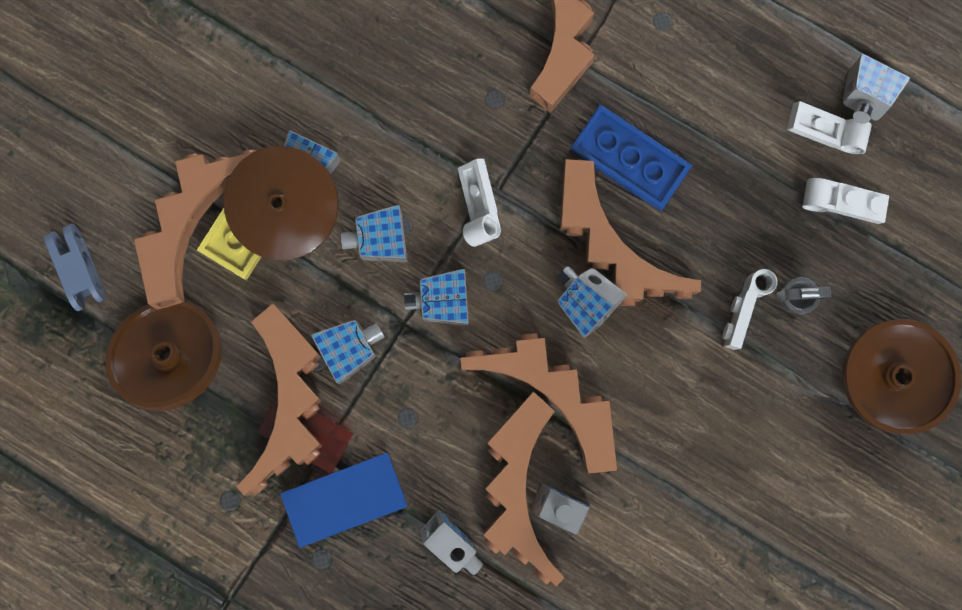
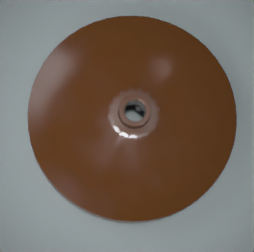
M270 146L251 153L236 166L226 184L224 213L231 232L246 249L267 259L292 260L308 255L326 241L338 217L339 197L331 174L314 156L294 147ZM281 198L282 206L277 208L274 205L275 199Z
M184 302L158 310L149 304L130 314L112 335L105 361L108 379L121 397L138 408L150 411H165L178 408L197 398L213 381L222 357L221 338L215 324L206 313L190 303Z
M896 319L869 327L854 340L843 364V385L849 403L865 422L884 432L916 434L927 431L940 424L950 414L960 394L961 369L953 348L938 331L918 321Z

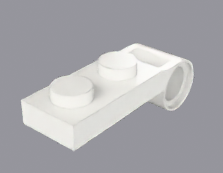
M799 101L793 103L787 130L847 153L864 154L872 124L869 122L859 123L854 119L845 120Z
M475 159L458 168L471 222L464 225L463 235L466 242L474 247L498 238L501 232L484 159Z
M809 178L806 183L802 207L810 211H830L881 224L885 223L889 195L827 179Z
M761 269L746 278L742 293L739 297L736 296L732 302L731 312L734 314L731 323H727L724 328L722 338L725 339L723 347L732 350L742 348L756 299L772 293L777 287V277L772 271ZM757 277L765 280L766 288L764 291L757 288L755 284Z

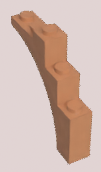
M550 0L554 19L552 49L544 69L532 85L529 95L550 113L591 66L595 56L592 53V49L585 42L577 41L591 24L594 15L591 6L584 0Z
M246 150L241 152L239 156L232 158L219 157L214 159L213 163H210L203 154H189L182 160L175 161L182 193L170 192L165 194L163 198L155 200L162 232L149 231L144 233L143 237L134 239L146 297L150 306L158 310L185 302L182 277L184 258L189 240L200 218L211 204L225 192L226 184L233 170L245 157L256 150Z
M565 160L563 166L560 231H566L568 236H583V232L587 233L585 265L592 266V269L596 271H609V267H613L612 283L628 295L620 306H635V302L643 300L644 291H647V296L664 297V293H675V298L692 299V295L701 292V280L679 277L660 270L638 257L621 241L610 226L600 205L595 186L594 161Z
M271 304L251 321L264 339L273 359L278 381V408L274 429L265 451L252 471L237 485V488L244 496H248L251 493L254 496L259 494L268 486L266 480L274 473L279 476L291 465L288 462L291 458L299 465L303 462L307 465L320 455L318 449L322 446L300 421L303 417L306 420L309 419L320 409L317 405L321 400L302 380L300 375L311 373L319 365L317 361L321 357L274 304Z
M538 334L521 335V340L515 342L516 352L511 353V348L494 349V355L483 356V351L466 352V357L460 358L461 370H485L505 374L527 383L542 393L562 413L572 428L581 449L585 472L617 471L610 402L602 401L601 396L585 397V403H581L577 369L570 370L569 365L552 366L553 372H548L545 338L538 339Z
M532 392L487 442L491 447L488 452L497 461L501 462L505 459L507 463L485 487L489 492L486 495L487 499L497 508L501 505L505 508L484 530L483 535L487 538L484 543L496 554L500 550L506 555L514 547L516 550L513 554L526 565L530 562L537 568L534 573L545 584L551 581L557 587L564 579V576L547 557L536 539L529 520L526 501V475L532 449L542 428L555 411L537 394Z

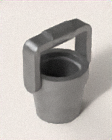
M798 277L786 283L784 288L777 292L776 297L783 310L802 315L816 309L820 300L832 296L830 286L818 287L809 278Z

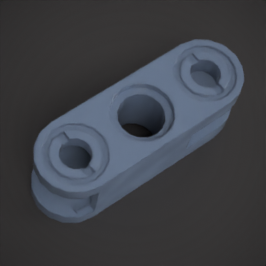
M69 224L63 227V234L69 247L68 250L61 237L55 231L46 234L44 241L70 304L76 311L85 309L84 297L92 294L96 301L101 302L106 300V294L80 231L74 224Z

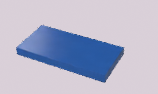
M601 104L569 149V152L581 160L594 161V168L659 212L663 210L692 167L690 163Z
M388 452L280 493L299 548L408 506Z

